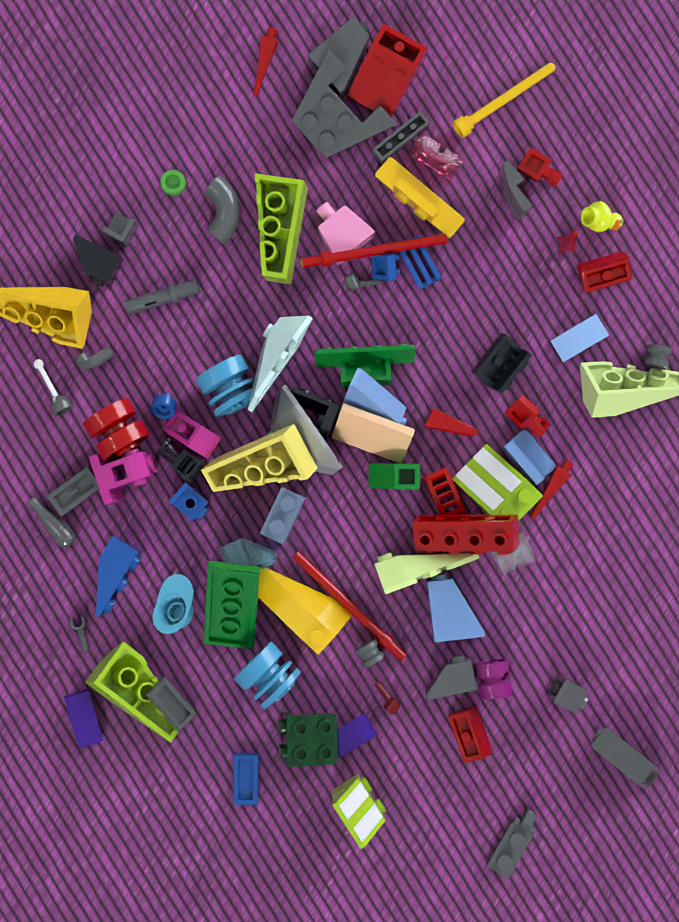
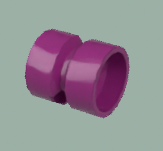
M494 659L475 663L477 677L482 681L478 684L480 699L490 700L512 696L511 681L506 679V676L510 674L507 659Z

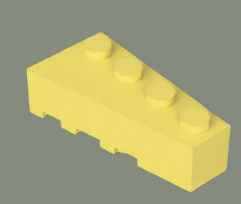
M292 424L212 459L201 471L212 491L216 492L243 488L248 485L261 486L271 482L284 483L294 479L306 480L318 467L295 424Z

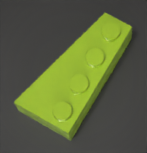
M255 173L262 276L267 281L291 284L308 187L304 180Z

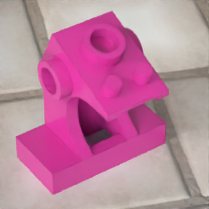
M133 449L123 453L124 458L116 461L111 459L104 462L100 454L89 457L104 505L125 499L122 486L133 483L134 487L148 483V478L155 477L154 473L158 472L154 465L152 454L148 455L146 452H139L138 449ZM124 465L128 478L119 481L115 468Z

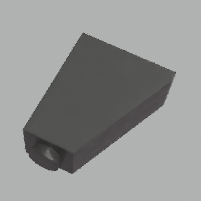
M354 17L308 55V63L316 72L328 49L346 67L328 85L340 99L345 96L369 44L370 31L362 21L358 22Z
M609 728L600 729L593 736L592 741L594 743L591 747L643 789L647 790L660 774L661 770Z

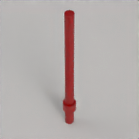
M446 234L334 253L325 251L320 252L319 255L301 258L300 260L302 268L318 265L328 267L333 266V263L447 244L448 240Z
M300 551L292 557L378 640V644L383 649L387 648L400 662L407 656V653L393 641L394 638L388 632L382 631Z

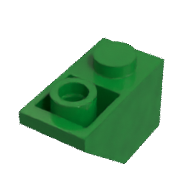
M369 463V488L420 490V464Z

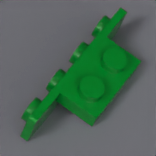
M406 344L396 346L375 345L360 348L352 346L340 349L323 348L315 350V365L317 368L340 366L341 387L350 386L357 368L364 370L380 385H391L390 364L415 362V346Z

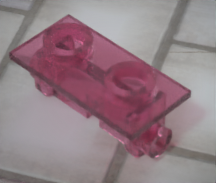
M421 135L417 139L411 155L437 171L441 176H445L452 181L457 170L463 164V161L460 160L461 157L447 148L442 154L438 151L442 145L428 135L426 137Z

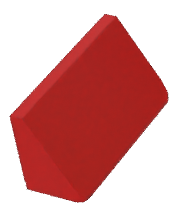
M623 251L577 264V271L584 293L632 280L629 257Z
M471 706L447 715L464 763L486 758L492 753L477 706Z

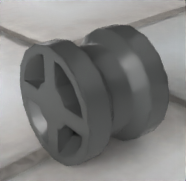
M648 344L647 351L649 354L644 360V365L658 369H668L669 362L667 360L668 356L672 354V348L658 344Z
M376 639L354 650L356 656H360L362 659L361 665L364 669L385 657L384 653L379 651Z

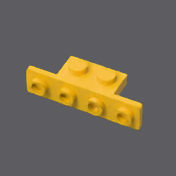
M389 157L375 173V177L395 193L394 196L405 205L407 203L414 209L413 212L424 221L426 219L441 233L446 234L447 238H451L464 223L465 219L392 157Z

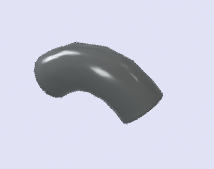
M218 176L205 191V195L213 202L216 210L215 218L207 227V231L225 246L238 227L240 206L236 192L227 180L222 176Z

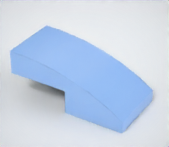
M597 314L551 340V343L561 360L565 362L609 336Z

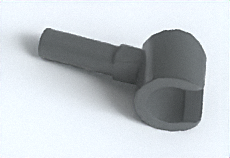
M353 274L346 277L344 283L349 291H355L365 286L380 285V280L369 279L359 281L357 275Z
M81 616L82 625L80 627H76L74 618H71L70 625L73 629L77 630L82 650H89L85 636V629L88 625L86 618Z

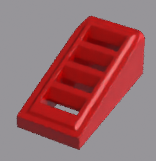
M437 409L431 411L424 425L427 429L470 437L476 436L478 433V429Z
M447 467L423 477L440 515H462L466 513ZM443 476L445 477L446 481L433 486L432 481ZM449 486V491L437 496V490ZM453 495V500L441 505V499ZM457 504V509L445 514L443 509Z

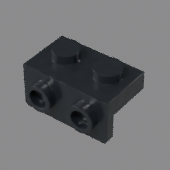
M501 332L471 372L491 390L502 394L510 388L513 379L519 371L527 366L532 354L529 351L523 350L508 335Z

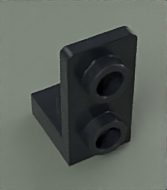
M293 388L291 393L301 407L320 414L316 427L320 428L319 433L327 441L340 405L335 404L331 399L312 395L306 389Z

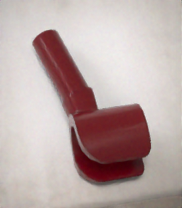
M379 681L376 682L374 686L387 700L383 708L394 715L400 708V702L392 697Z

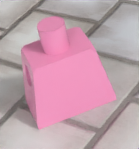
M326 202L316 211L324 220L318 226V232L331 253L361 248L375 236V231L345 205L335 212L331 205Z

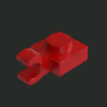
M531 147L517 168L518 172L538 183L541 177H543L549 184L555 187L563 175L549 167L552 159Z
M523 394L504 412L522 430L527 426L538 438L551 425L545 418L537 416L540 410Z

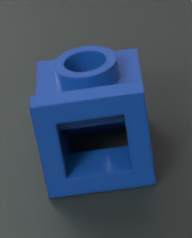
M186 482L169 500L172 505L191 521H194L196 518L200 521L210 510L207 508L210 502ZM188 499L195 501V506L191 509L186 505Z

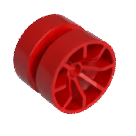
M123 398L104 407L82 423L91 439L106 436L96 446L104 462L124 456L123 453L136 449L140 446V443L150 436L142 420L127 424L137 413L129 398Z

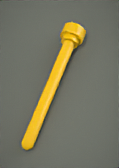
M548 63L469 117L467 115L464 117L460 116L452 121L457 134L464 138L472 133L471 130L476 123L554 72L555 65Z

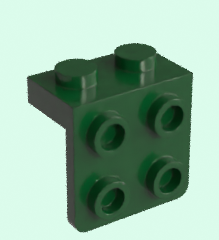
M282 712V719H278V732L282 734V744H279L278 753L279 759L283 760L287 767L333 765L337 763V717L335 714L296 715L293 712Z

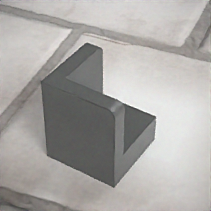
M115 213L109 226H103L101 231L110 239L128 247L139 225L134 219H128Z

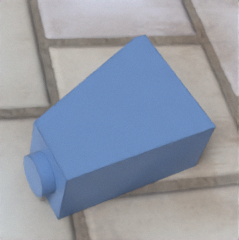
M357 368L343 403L405 426L407 419L403 415L407 407L364 370Z
M446 574L433 576L432 580L426 581L434 642L485 637L484 630L452 578H447Z

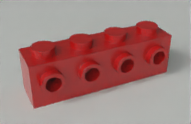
M419 515L413 521L415 551H423L424 554L448 551V554L455 555L463 551H472L475 555H482L490 551L497 552L499 555H508L514 552L520 544L518 515Z

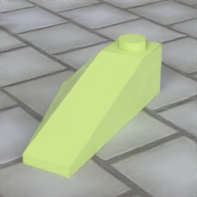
M605 361L586 362L580 365L583 402L592 418L616 416L679 396V372L652 368L647 372L637 370L636 366L627 365L626 368L612 367V362Z
M390 552L377 557L378 562L374 563L382 588L385 594L415 584L420 578L433 577L441 573L442 570H450L479 559V555L460 553L455 555L412 554L392 556Z

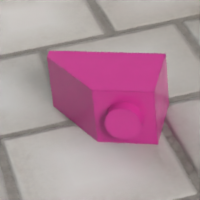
M178 410L175 411V415L172 418L168 419L162 429L207 459L221 439V437Z

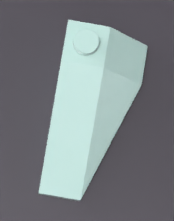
M310 316L280 317L275 325L270 323L263 334V337L266 339L260 353L248 406L249 411L253 412L299 348L313 319Z

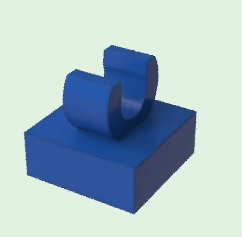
M393 254L371 256L373 279L384 281L396 280V275L400 273V269H396L395 260H400V256Z

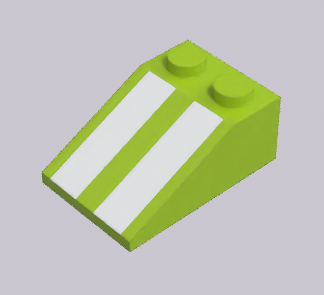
M487 444L452 478L487 515H518L519 521L543 497L524 476Z
M357 773L332 790V805L360 849H362L386 821L383 813L387 811L379 798L374 800L370 792L373 789L365 777L361 779Z

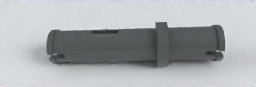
M196 278L177 285L172 283L167 288L124 300L130 316L134 313L173 301L178 303L180 299L200 294V289Z

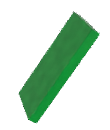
M209 561L204 644L254 649L260 579L259 566Z

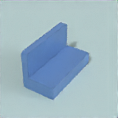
M526 429L522 430L502 447L533 486L538 485L547 474L556 468L553 461Z

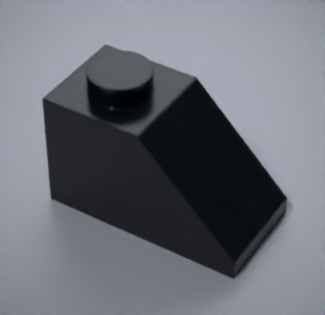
M75 235L73 241L84 271L91 277L89 281L100 287H103L104 284L112 287L124 259L116 253Z

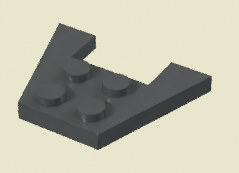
M328 49L292 119V122L326 158L397 125L381 106L377 107L361 122L328 85L346 67L330 49Z

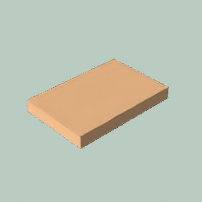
M343 403L332 438L402 464L415 430Z

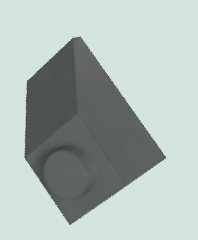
M464 655L450 657V662H445L426 690L427 700L477 690L471 659L469 657L464 658Z
M560 674L557 675L546 695L554 703L575 714L578 710H583L588 702V691Z

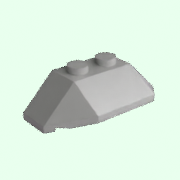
M286 385L281 387L275 394L270 425L272 433L295 424L318 467L315 472L328 475L335 474L343 466L337 460Z

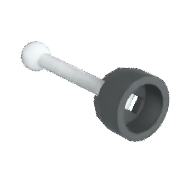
M37 359L34 361V367L39 369L54 397L50 404L53 414L60 416L67 413L73 408L67 397L57 394L43 368V361Z

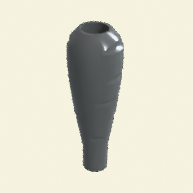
M36 497L28 501L29 506L35 511L49 535L60 547L68 548L75 542V533L54 513L46 509Z

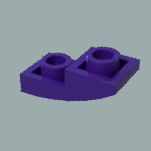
M89 689L64 696L78 747L82 748L103 741Z
M365 713L337 729L338 758L377 736Z

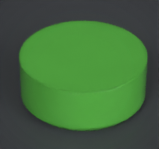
M169 170L161 177V187L167 195L178 196L186 188V180L183 174L177 170Z

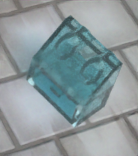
M246 537L219 548L225 563L251 566L260 564L262 569L277 562L275 558L280 556L278 550Z

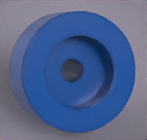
M163 393L153 398L150 410L156 417L169 419L175 415L177 403L171 394Z

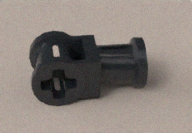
M170 437L156 452L158 457L162 456L172 464L171 468L191 485L195 484L194 480L207 465L193 453L177 447L172 443ZM168 450H170L172 453H174L177 457H175V456H173L171 453H169Z

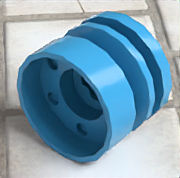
M241 354L220 362L195 379L204 395L216 393V396L208 403L211 407L222 404L213 411L217 418L226 414H233L249 405L252 389L248 390L247 388L254 384V377L242 380L241 377L248 372L249 368Z
M272 641L234 677V680L245 691L253 685L258 687L252 697L254 701L262 694L266 695L259 705L263 710L278 702L293 687L301 673L297 667L289 674L285 672L292 664L291 660L286 661L281 666L277 664L283 652Z

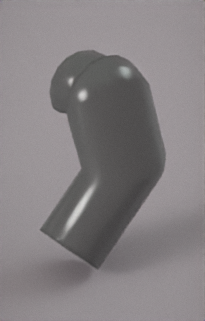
M105 347L90 358L87 353H81L75 358V361L79 364L78 367L81 370H88L101 366L113 358L114 355L108 347Z

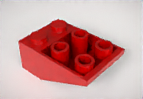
M383 24L347 94V98L372 112L381 106L392 118L426 57L427 47Z

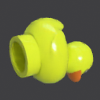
M602 201L592 203L589 207H585L581 213L582 224L595 232H604L608 228L617 231L623 224L621 215L611 213L608 205Z

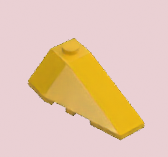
M69 287L0 288L1 317L14 323L20 321L32 327L31 331L37 334L43 332L53 337L52 341L58 344L81 349L84 347L92 314L89 291Z
M264 566L260 568L258 597L319 655L352 615L334 598Z

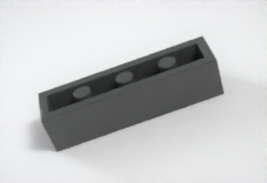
M419 111L374 147L372 154L382 165L389 157L395 155L430 126V122Z

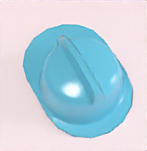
M182 574L169 576L163 582L152 617L154 626L163 634L177 632L179 629L186 627L193 618V586L190 580Z

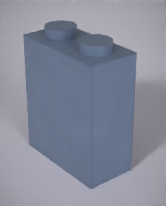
M281 487L260 534L285 544L306 498Z

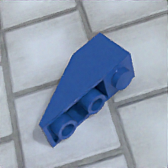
M112 536L99 558L96 616L98 617L103 616L104 613L109 614L116 603L113 600L117 591L121 593L129 581L126 579V576L130 570L135 571L142 560L139 557L141 553L139 549L117 536Z

